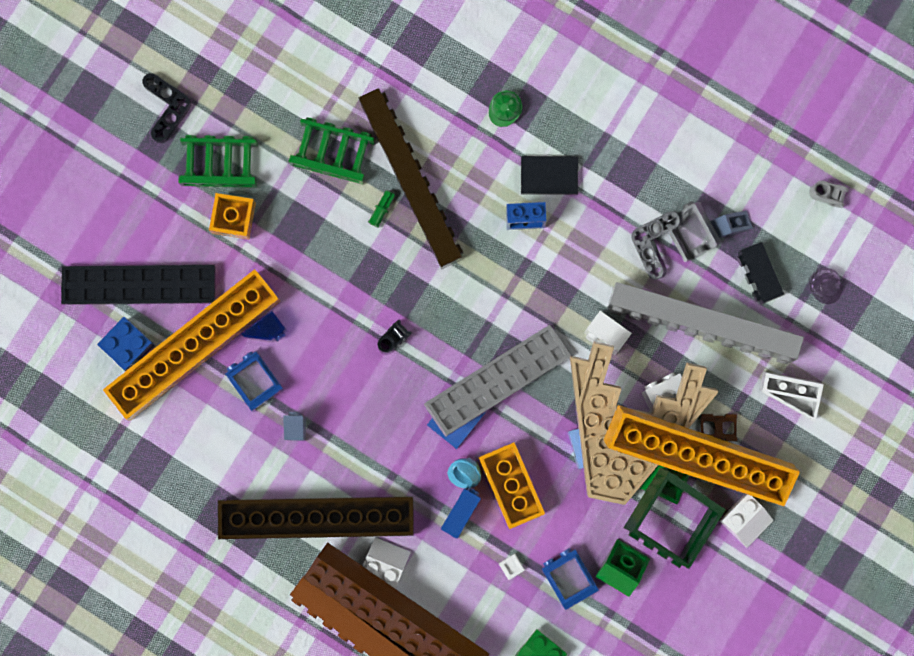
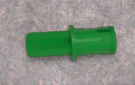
M387 190L385 191L378 205H375L376 209L370 220H368L369 224L379 228L385 214L389 213L388 209L395 198V194Z

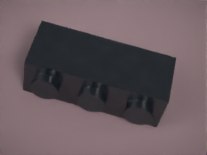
M762 242L738 252V263L741 267L744 266L746 271L745 279L753 287L752 295L756 302L762 305L785 295Z

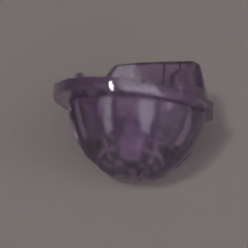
M825 267L814 271L810 275L809 289L812 295L822 304H832L842 294V282L839 274L834 269Z

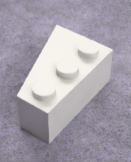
M763 371L760 391L816 422L824 384Z

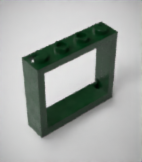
M659 468L623 528L629 531L628 535L637 541L642 539L644 541L642 545L650 550H653V548L657 549L658 552L656 554L666 560L668 557L671 558V563L676 567L684 566L690 569L725 509L671 472ZM667 482L708 509L680 556L638 530Z

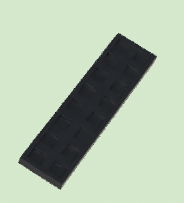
M62 266L61 304H211L215 301L216 266Z

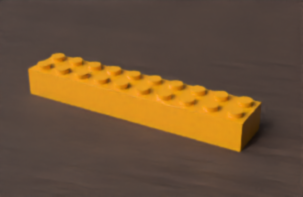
M254 269L106 386L103 391L124 418L131 421L280 303V299Z
M621 405L617 406L603 439L609 449L781 506H785L800 473L792 463Z

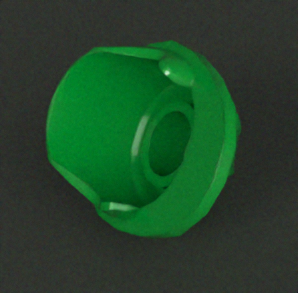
M509 90L500 91L494 95L489 106L491 122L499 127H507L514 123L522 113L523 105L521 98L515 92Z

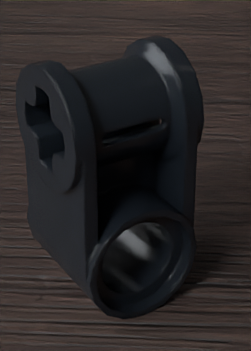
M400 319L397 320L378 340L379 352L384 355L391 354L412 335V332L408 331L401 324ZM389 341L392 346L390 349L384 350L381 348V343Z

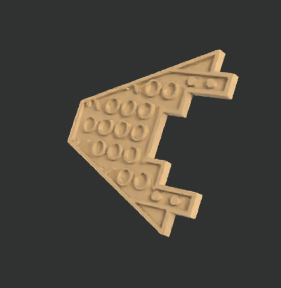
M594 341L588 359L570 356L586 492L589 498L625 505L658 465L609 449L603 441L617 409L621 387L604 383L614 350L613 345ZM687 362L675 399L657 395L651 413L641 410L636 411L689 428L718 394V390L702 385L707 370L705 366Z

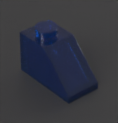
M271 311L243 332L242 336L245 339L266 342H274L276 340L279 342L286 336L285 332L288 330L275 313Z

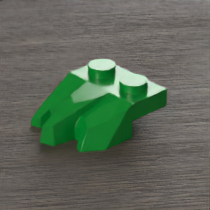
M536 629L515 656H566L567 653Z

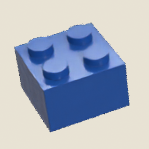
M123 317L97 344L124 371H127L155 346L126 317Z

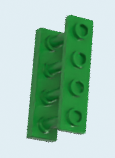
M306 117V120L301 119L300 124L305 127L299 152L295 156L290 155L288 161L290 166L363 185L365 176L360 169L367 144L374 145L375 143L372 135L366 132H361V134L354 133L353 129L347 127L342 129L335 128L334 124L328 122L320 124L317 123L316 119ZM313 129L324 132L317 158H314V161L307 159V156H305ZM334 134L341 136L342 139L335 163L331 166L325 164L324 157L330 136ZM349 139L360 141L354 166L351 170L343 169L344 166H342Z
M186 135L185 138H180L181 144L187 145L186 173L179 175L178 183L181 186L257 188V179L252 177L251 147H258V142L254 137L243 136L242 139H235L234 136H223V139H216V136L206 135L204 138ZM195 146H206L205 173H203V176H195L194 173ZM214 146H225L224 173L222 176H214L213 174ZM232 146L244 147L243 174H241V177H233Z

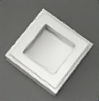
M516 554L499 563L508 580L525 571Z

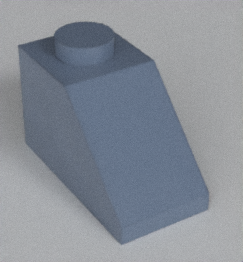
M747 211L725 214L710 221L720 239L753 228Z

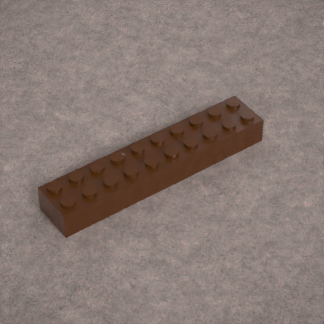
M328 542L304 576V579L311 585L323 591L327 596L339 602L343 607L355 613L359 618L365 620L375 629L381 631L391 640L397 642L416 656L490 655L483 648Z

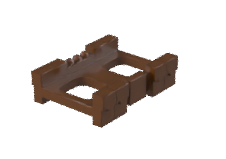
M713 414L700 415L701 433H704V422H714V434L707 435L724 441H737V414H725L724 416H713ZM723 422L734 423L733 434L723 433Z

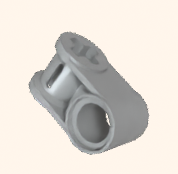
M818 181L811 186L809 194L814 200L827 203L833 207L844 208L845 204L843 201L849 188L826 181ZM817 186L822 187L823 195L817 193Z

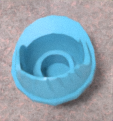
M471 458L458 459L448 468V478L457 487L472 488L481 481V469L478 463Z

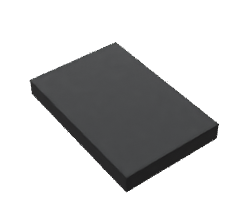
M521 156V195H578V156Z

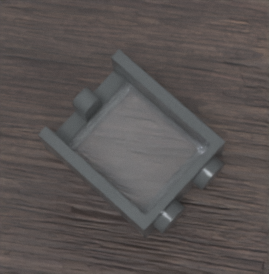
M691 201L683 206L684 209L679 212L683 217L682 225L668 232L684 262L692 261L723 243L701 206V202L694 203ZM676 216L672 217L671 220L666 221V225L669 223H675V220H677Z

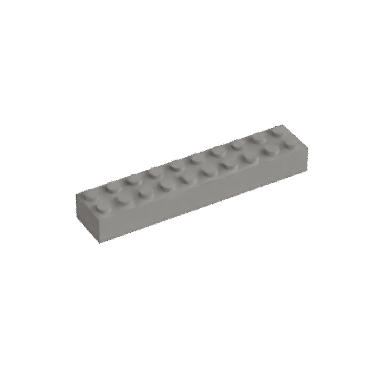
M616 282L613 286L607 309H611L610 312L616 315L624 313L628 314L629 318L640 321V319L648 320V324L653 326L662 324L666 326L665 329L674 332L682 330L685 331V335L691 337L699 335L703 337L702 340L712 343L719 341L722 342V346L728 348L736 346L740 348L739 351L749 354L756 352L759 357L765 359L770 357L777 358V362L782 364L798 360L804 338Z

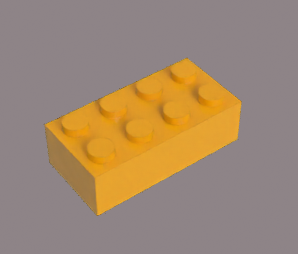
M515 442L479 457V461L509 529L545 514Z

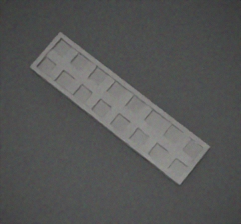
M548 325L430 399L424 406L444 436L447 437L563 363L571 355L552 327Z

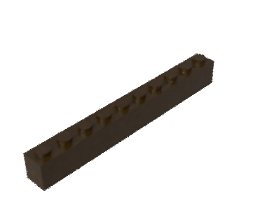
M377 88L358 97L441 270L461 261V255L464 254L459 243L455 244L453 240L455 234L451 226L447 228L444 222L447 220L443 210L439 211L436 205L439 203L435 193H430L428 189L430 183L426 175L422 177L419 171L422 167L418 159L414 160L411 154L414 151L410 142L406 143L403 138L405 132L402 126H397L395 122L397 116L393 108L389 110L387 106L389 100L386 93H381L380 89Z

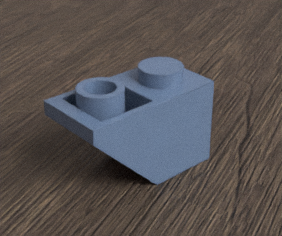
M289 412L288 416L283 415L284 440L305 441L306 418L300 412Z

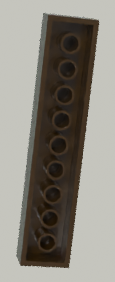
M414 497L218 500V540L414 536Z

